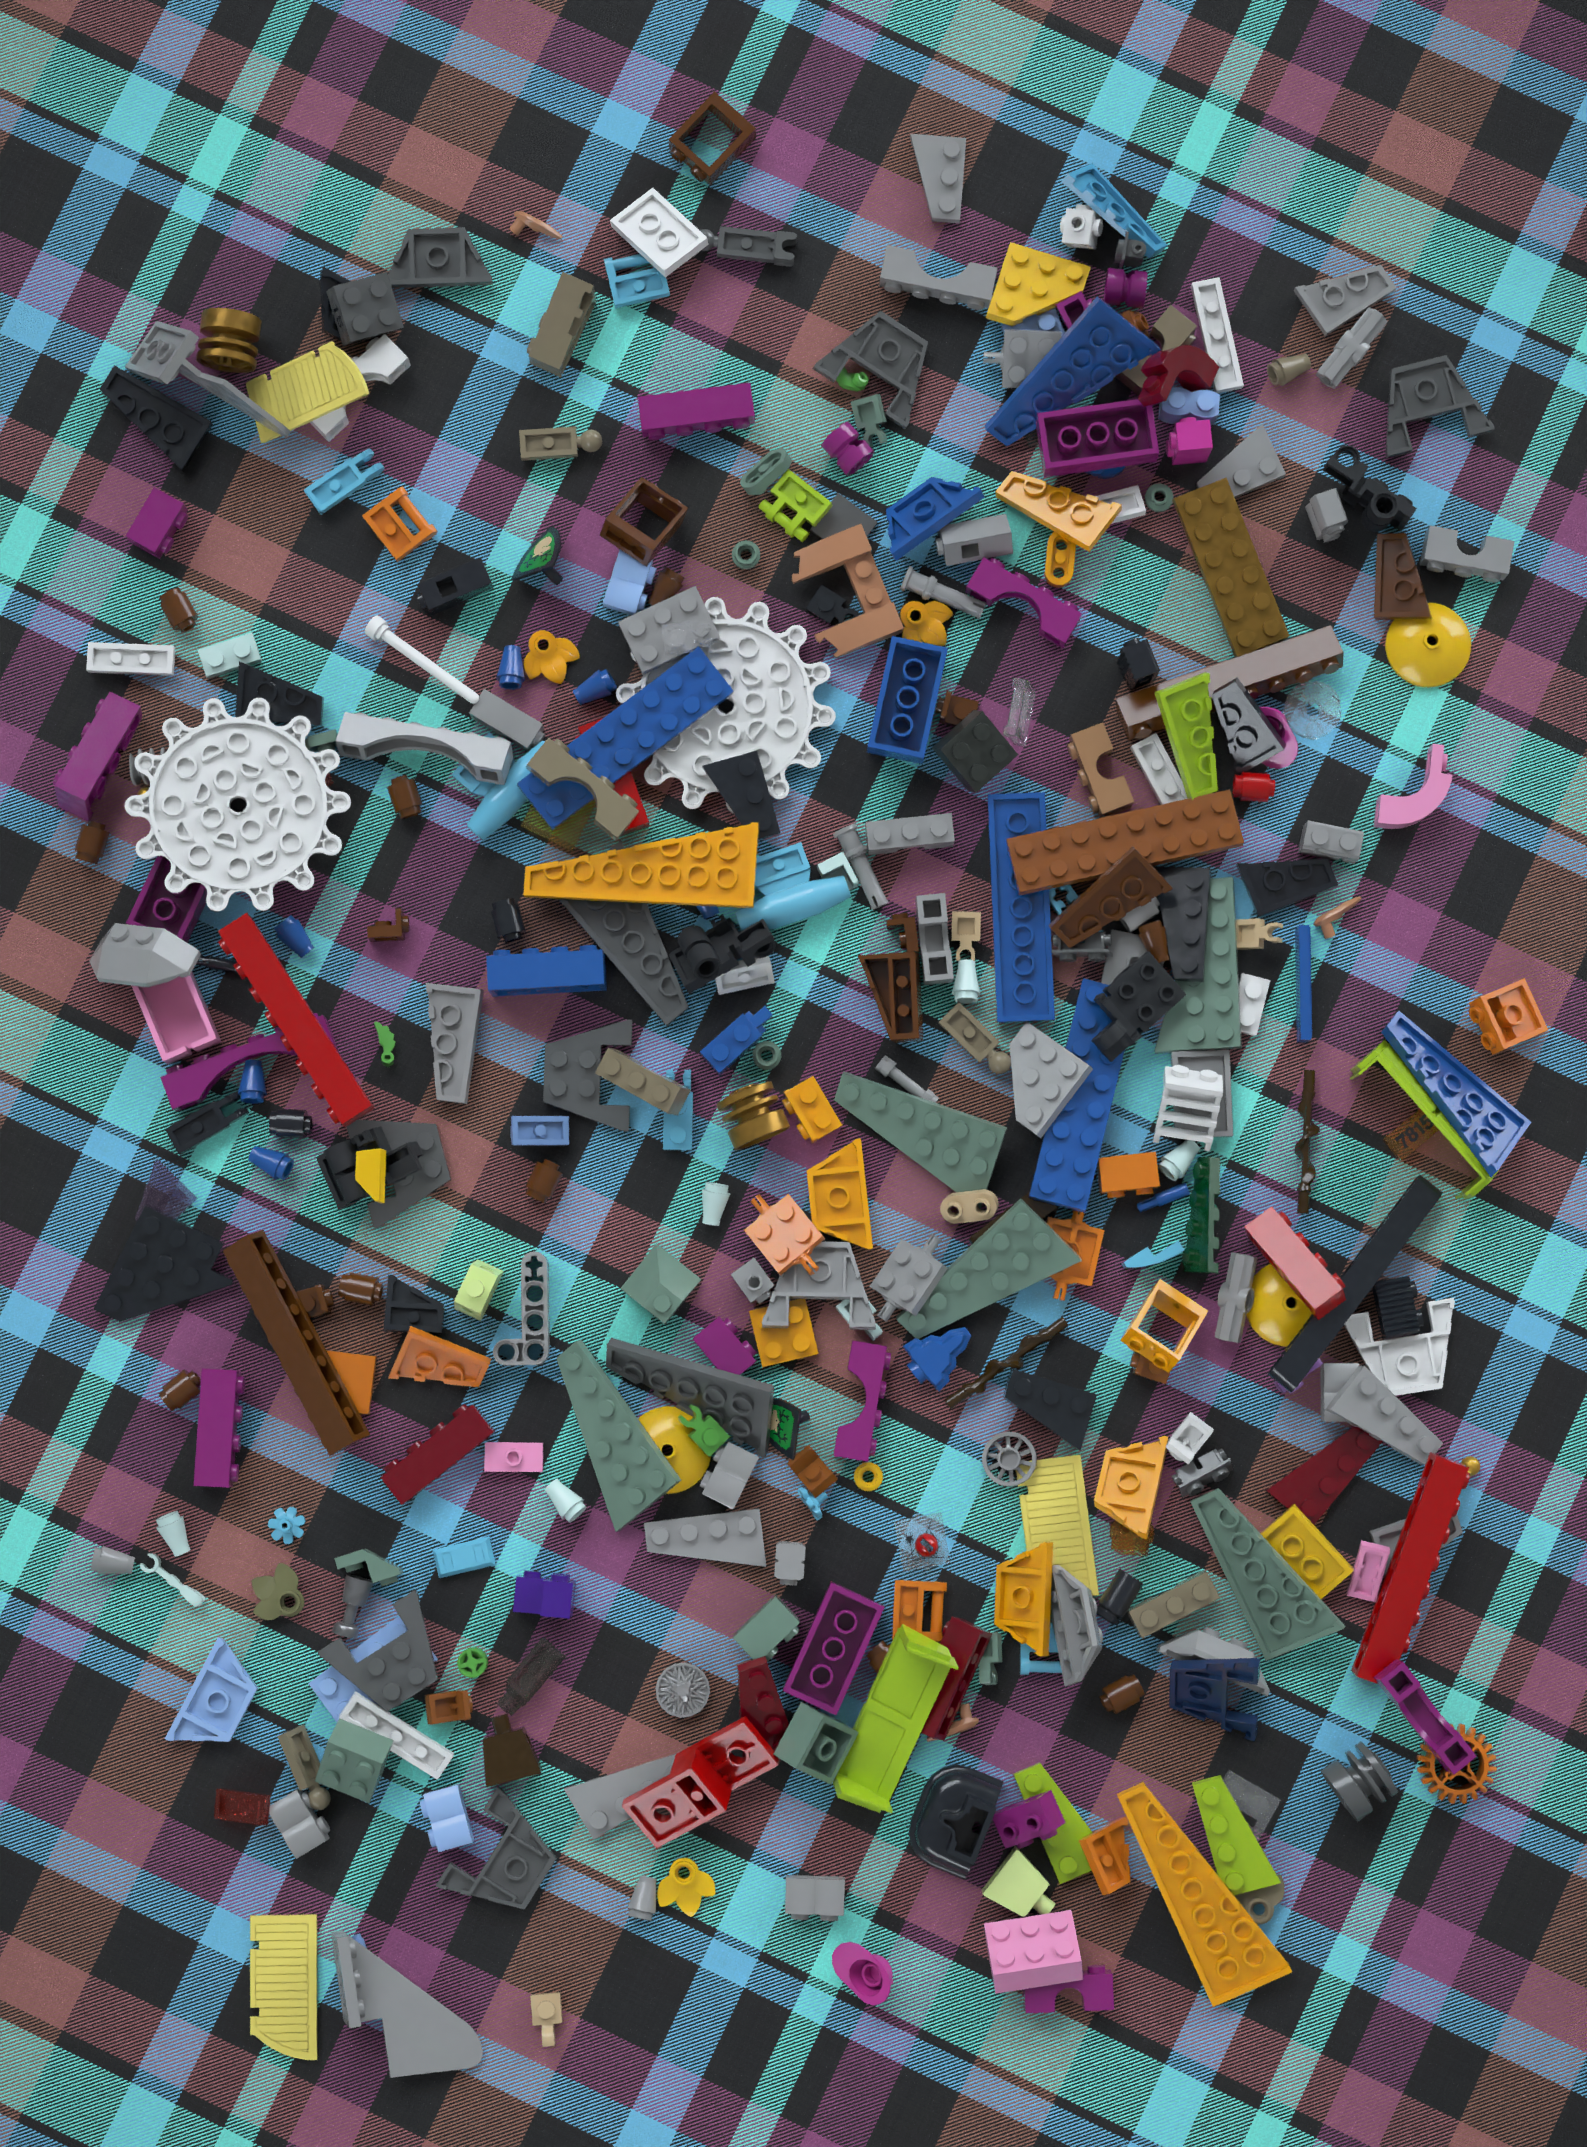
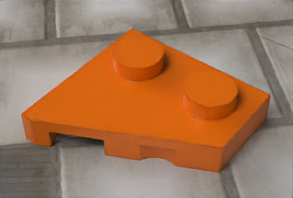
M1126 1816L1114 1820L1079 1840L1102 1895H1108L1131 1882L1130 1867L1128 1865L1129 1844H1125L1124 1827L1128 1826Z

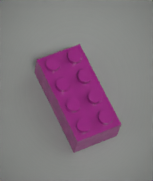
M1138 399L1037 413L1036 429L1044 477L1157 461L1159 448L1152 405L1144 407Z
M157 856L126 924L164 928L188 943L206 905L207 890L201 883H191L180 893L169 892L165 886V878L171 870V863L166 857Z
M830 1581L783 1686V1691L837 1715L885 1608L884 1605Z

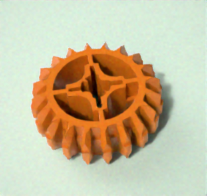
M1459 1723L1456 1731L1465 1741L1469 1742V1747L1473 1752L1476 1751L1478 1755L1479 1766L1476 1775L1470 1769L1469 1762L1463 1767L1466 1773L1459 1770L1453 1775L1442 1767L1439 1771L1441 1774L1437 1777L1435 1772L1436 1757L1425 1744H1421L1420 1748L1427 1751L1426 1756L1417 1755V1760L1425 1762V1765L1417 1767V1771L1419 1773H1427V1775L1421 1778V1782L1423 1784L1432 1782L1428 1787V1791L1433 1794L1439 1789L1437 1798L1444 1800L1448 1794V1801L1452 1804L1456 1802L1457 1795L1463 1804L1467 1803V1794L1473 1800L1478 1799L1475 1790L1478 1788L1481 1792L1486 1793L1487 1788L1482 1785L1483 1782L1493 1783L1494 1781L1493 1778L1487 1776L1488 1771H1497L1495 1766L1489 1765V1762L1497 1759L1496 1755L1486 1754L1493 1748L1492 1744L1485 1743L1481 1745L1485 1741L1486 1736L1481 1733L1475 1737L1476 1729L1470 1727L1465 1734V1725ZM1459 1775L1469 1781V1783L1460 1787L1444 1785L1448 1779L1452 1780L1455 1776Z

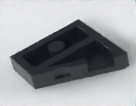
M388 1275L384 1331L408 1333L410 1326L429 1334L442 1335L444 1304L428 1297L415 1287L400 1281L394 1275Z

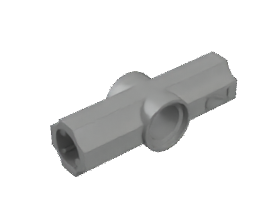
M1368 307L1352 329H1348L1333 348V353L1325 360L1316 373V376L1324 385L1335 389L1353 366H1357L1370 349V344L1387 324L1388 321L1384 318L1383 314L1376 309Z
M1231 1252L1226 1282L1221 1285L1218 1293L1220 1312L1215 1338L1241 1343L1246 1314L1249 1313L1254 1302L1252 1283L1257 1257Z

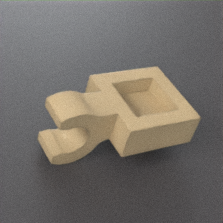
M561 1992L531 1994L533 2026L542 2025L543 2047L555 2046L554 2024L563 2022Z

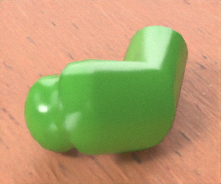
M844 366L836 381L841 388L858 392L865 389L869 378L864 372L848 373Z

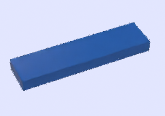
M1299 925L1295 928L1297 1043H1305L1312 1039L1311 936L1309 925Z

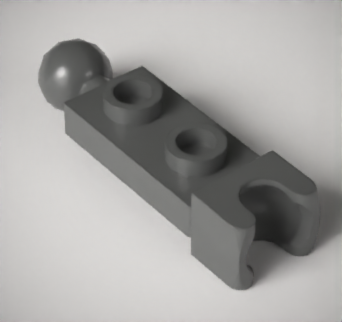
M720 226L719 236H715L708 229L699 230L708 239V245L701 250L703 252L709 251L713 247H718L717 257L774 263V265L794 266V254L785 252L783 248L797 244L796 233L777 231L776 233Z

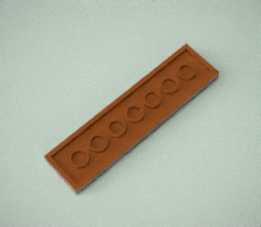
M1229 789L1198 796L1193 800L1192 798L1007 838L1006 844L1020 896L1097 879L1133 846L1152 866L1241 847L1244 845V840Z

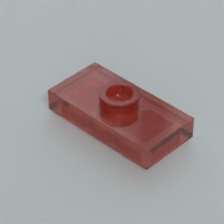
M224 1788L216 1789L214 1819L268 1825L271 1795Z

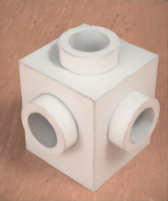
M1077 204L1075 209L1066 208V214L1062 216L1060 222V231L1063 233L1062 243L1068 247L1096 250L1097 238L1101 236L1103 230L1101 216L1088 205Z

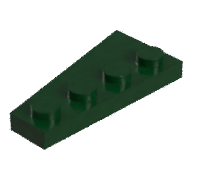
M1197 1157V1162L1193 1167L1194 1188L1189 1198L1191 1213L1190 1219L1186 1224V1235L1188 1237L1187 1245L1182 1255L1183 1271L1191 1273H1218L1219 1263H1213V1250H1219V1237H1214V1225L1219 1221V1209L1214 1204V1198H1217L1220 1194V1158Z

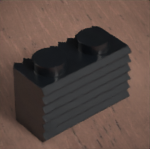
M1134 638L1123 644L1124 648L1120 650L1121 654L1117 664H1120L1119 669L1122 670L1123 679L1127 680L1125 683L1129 685L1127 689L1131 691L1154 682L1160 669L1148 640L1140 641L1139 638Z
M1409 1276L1376 1282L1372 1287L1382 1340L1420 1333L1419 1327L1423 1326V1317L1420 1309L1416 1310L1414 1298L1418 1297L1415 1282L1410 1281Z

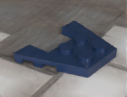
M1260 1659L1172 1660L1170 1667L1169 1707L1202 1721H1205L1207 1717L1221 1723V1729L1229 1732L1232 1729H1236L1245 1733L1244 1738L1255 1741L1258 1716L1228 1710L1229 1680L1258 1685Z

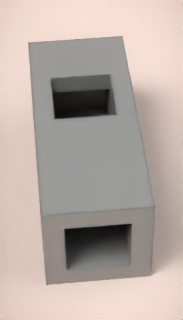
M1006 514L948 524L939 530L940 538L935 539L938 556L943 555L946 566L981 560L983 557L987 559L1013 554L1012 533Z
M485 689L480 694L479 701L474 704L469 712L473 720L527 752L544 740V726L541 722Z

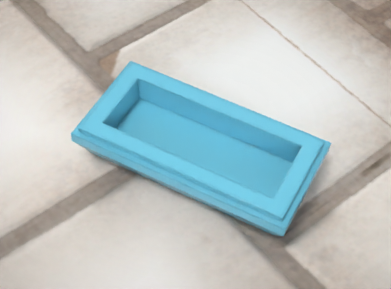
M490 1537L433 1550L439 1578L496 1565Z

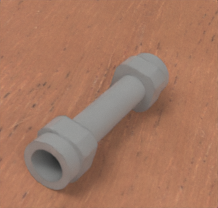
M886 1055L875 1067L885 1078L887 1076L891 1077L912 1095L935 1103L938 1101V1096L929 1089L925 1091L896 1068L897 1063Z

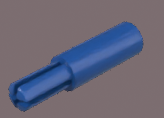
M1182 1183L1137 1203V1208L1140 1212L1187 1196L1190 1192L1186 1183Z

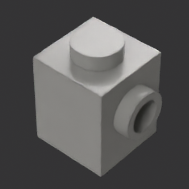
M755 1258L731 1274L750 1303L756 1300L761 1304L772 1296L770 1289L775 1286Z

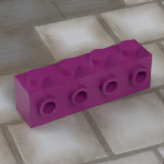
M751 383L637 397L642 436L648 437L650 440L663 439L666 437L665 435L677 433V436H689L694 433L693 431L698 430L714 433L721 431L722 427L733 426L734 429H745L750 427V424L755 423Z
M202 1368L194 1486L230 1488L233 1487V1482L238 1481L239 1464H235V1452H240L241 1435H237V1423H242L243 1406H239V1394H244L245 1377L241 1376V1371Z

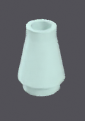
M973 960L958 961L957 974L952 990V995L955 996V1002L971 1004L978 1001L980 989L975 961Z
M1185 1140L1161 1158L1160 1170L1173 1181H1176L1179 1177L1183 1178L1194 1157L1200 1151V1147L1192 1140Z
M706 1182L705 1189H702V1223L719 1226L721 1216L730 1196L728 1185Z
M558 1479L552 1481L544 1490L549 1495L561 1518L566 1519L569 1523L578 1518L586 1509V1506L583 1504L584 1499L563 1485Z
M178 1511L168 1513L156 1519L158 1524L156 1529L172 1550L174 1557L191 1550L188 1544L184 1517L180 1516Z

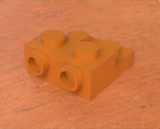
M1525 978L1469 1002L1471 1007L1469 1009L1470 1019L1479 1025L1483 1033L1481 1035V1043L1485 1049L1491 1051L1492 1055L1548 1031Z

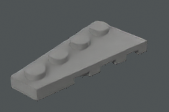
M426 983V992L429 998L428 1013L429 1019H431L432 1030L431 1045L434 1052L433 1067L436 1099L445 1102L467 1104L484 991L474 988Z
M759 1508L644 1523L647 1552L766 1567Z
M677 1753L564 1788L593 1840L631 1818L622 1808L623 1800L669 1775Z

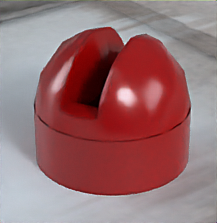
M921 1534L915 1541V1549L919 1555L930 1557L937 1552L938 1541L931 1534ZM923 1538L934 1548L930 1553L920 1543Z

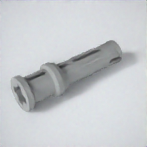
M909 566L899 590L904 591L907 589L921 595V598L925 601L931 598L980 619L986 602L940 584L935 576L927 577L913 571V567Z
M854 823L833 833V836L838 838L845 853L844 855L848 862H851L871 905V909L875 910L889 902L866 856L868 848L862 844L856 831L858 827Z

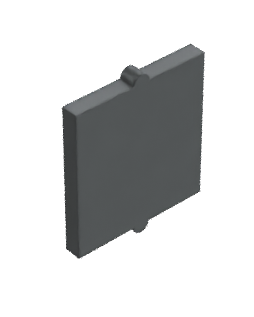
M837 493L831 501L833 505L816 527L812 526L810 531L820 539H824L862 524L868 537L878 522Z

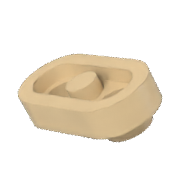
M986 1189L956 1192L946 1196L941 1203L940 1211L946 1221L954 1224L983 1221L994 1216L998 1210L999 1201L993 1192ZM978 1203H984L987 1210L979 1209ZM950 1206H956L959 1213H952Z

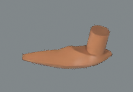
M514 212V216L517 218L509 230L516 236L527 225L533 231L562 240L563 236L548 224L525 212Z
M1361 897L1350 899L1325 912L1315 920L1313 925L1316 927L1321 926L1325 939L1336 936L1331 922L1339 919L1345 912L1353 908L1361 900Z
M969 1703L960 1705L961 1720L952 1723L946 1737L973 1728L979 1722L977 1718H972ZM931 1737L926 1738L927 1742L937 1740Z

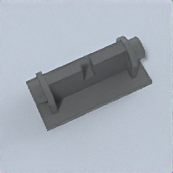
M1127 231L1124 240L1119 239L1116 248L1114 263H1119V269H1122L1123 266L1139 267L1146 253V245L1142 241L1128 239L1129 232Z
M1097 932L1086 938L1085 943L1079 942L1069 948L1057 935H1054L1053 946L1058 947V950H1052V954L1062 962H1075L1077 957H1088V961L1094 962L1105 961V957H1113L1112 952L1106 949V946L1112 945L1111 934H1106V932Z
M1215 1448L1199 1457L1198 1461L1203 1467L1199 1470L1193 1461L1175 1470L1176 1474L1171 1477L1175 1485H1179L1182 1498L1187 1495L1194 1496L1200 1493L1204 1486L1210 1482H1219L1228 1477L1230 1471L1233 1470L1232 1463L1222 1448L1218 1451Z

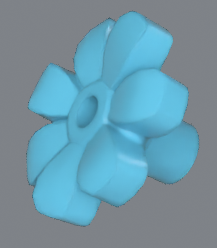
M800 1487L797 1489L801 1500L808 1506L813 1517L817 1521L820 1520L823 1514L819 1504L829 1498L825 1491L815 1498L805 1488Z
M289 1507L286 1513L283 1508H278L274 1511L277 1519H269L268 1527L275 1529L271 1534L274 1540L277 1541L283 1537L285 1544H291L294 1541L293 1536L297 1538L303 1536L304 1530L299 1526L305 1524L306 1520L302 1515L296 1517V1508Z

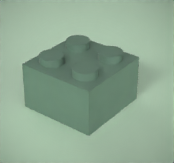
M775 1594L733 1634V1639L753 1660L765 1656L768 1662L778 1652L776 1645L783 1639L786 1642L790 1641L800 1631L797 1626L800 1623V1619Z
M801 1702L773 1755L806 1774L832 1784L859 1732L838 1719Z
M339 1718L327 1742L315 1782L370 1803L381 1780L394 1740Z

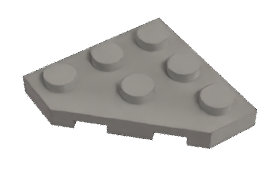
M1026 1021L1009 1044L1016 1120L1042 1138L1093 1068Z

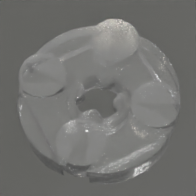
M1319 681L1301 683L1294 687L1285 700L1283 710L1291 730L1297 735L1311 740L1329 734L1337 726L1341 718L1340 699L1337 692L1328 684ZM1316 703L1319 706L1317 709L1318 713H1320L1319 716L1307 715L1306 704L1312 706Z

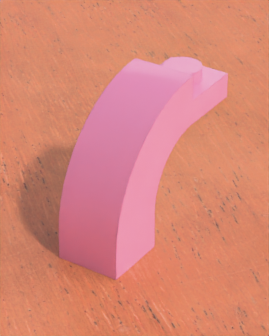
M1432 744L1428 748L1425 778L1421 789L1417 793L1405 797L1381 794L1376 799L1373 827L1398 829L1414 825L1426 818L1441 804L1447 795L1453 776L1441 773V771L1446 770L1448 755L1444 754V745Z

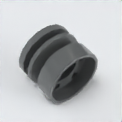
M1361 1741L1355 1745L1361 1757L1359 1760L1351 1751L1345 1752L1350 1763L1348 1768H1345L1339 1761L1334 1760L1320 1770L1330 1788L1357 1822L1373 1811L1368 1797L1373 1795L1382 1804L1386 1802L1380 1790L1382 1787L1392 1797L1398 1793L1389 1770L1376 1753L1368 1749Z

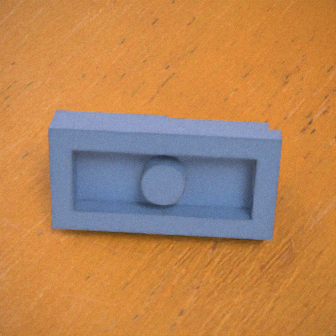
M511 1116V1145L567 1146L569 1145V1116Z

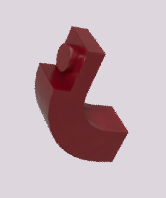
M1182 345L1157 352L1150 356L1141 368L1142 373L1147 379L1143 383L1138 400L1144 407L1166 401L1175 380L1190 392L1209 389L1212 386L1219 366L1206 352L1191 345Z

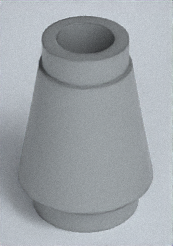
M102 1546V1548L95 1547L90 1570L97 1571V1574H132L135 1557Z
M640 1875L627 1907L630 1909L629 1917L648 1921L652 1920V1915L656 1914L657 1879Z

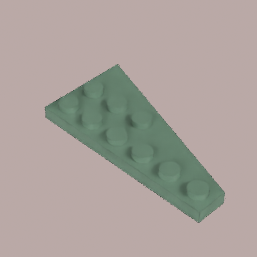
M1233 877L1210 879L1204 982L1175 981L1186 993V996L1165 1014L1154 1051L1156 1054L1242 1048Z
M845 1071L842 1073L834 1101L955 1192L988 1189L1007 1127ZM978 1203L979 1209H981L983 1203Z
M1020 1198L948 1267L916 1316L903 1310L896 1316V1319L910 1334L919 1339L1082 1261V1259Z
M578 1340L556 1359L615 1532H618L678 1484L681 1479L582 1340Z
M1219 1488L1190 1501L1266 1661L1346 1627Z

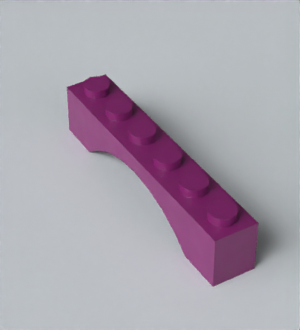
M314 1013L338 1050L327 1018L324 1015L318 1016L317 1013ZM277 1027L274 1029V1034L264 1037V1034L252 1036L247 1039L248 1044L237 1047V1044L226 1046L220 1049L221 1054L210 1058L209 1054L197 1057L193 1060V1065L183 1068V1065L171 1067L166 1070L167 1075L160 1078L172 1109L180 1111L203 1102L222 1076L246 1060L272 1054L296 1056L297 1054L294 1049L290 1052L286 1049L280 1039L284 1034Z

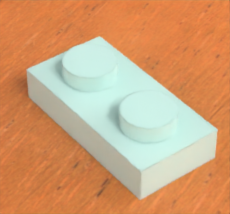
M252 632L198 650L208 679L239 669V661L247 665L262 661Z

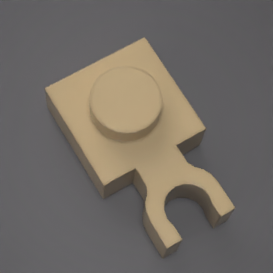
M952 911L951 941H960V946L956 951V961H960V953L965 949L971 952V960L975 961V950L972 947V941H980L981 912Z
M1260 918L1236 920L1237 950L1264 949V940L1272 943H1282V939L1273 937L1272 933L1277 928H1283V924L1274 922L1268 923L1265 926V920Z

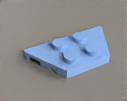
M217 1638L165 1737L166 1740L229 1742L234 1736L258 1687L223 1638Z

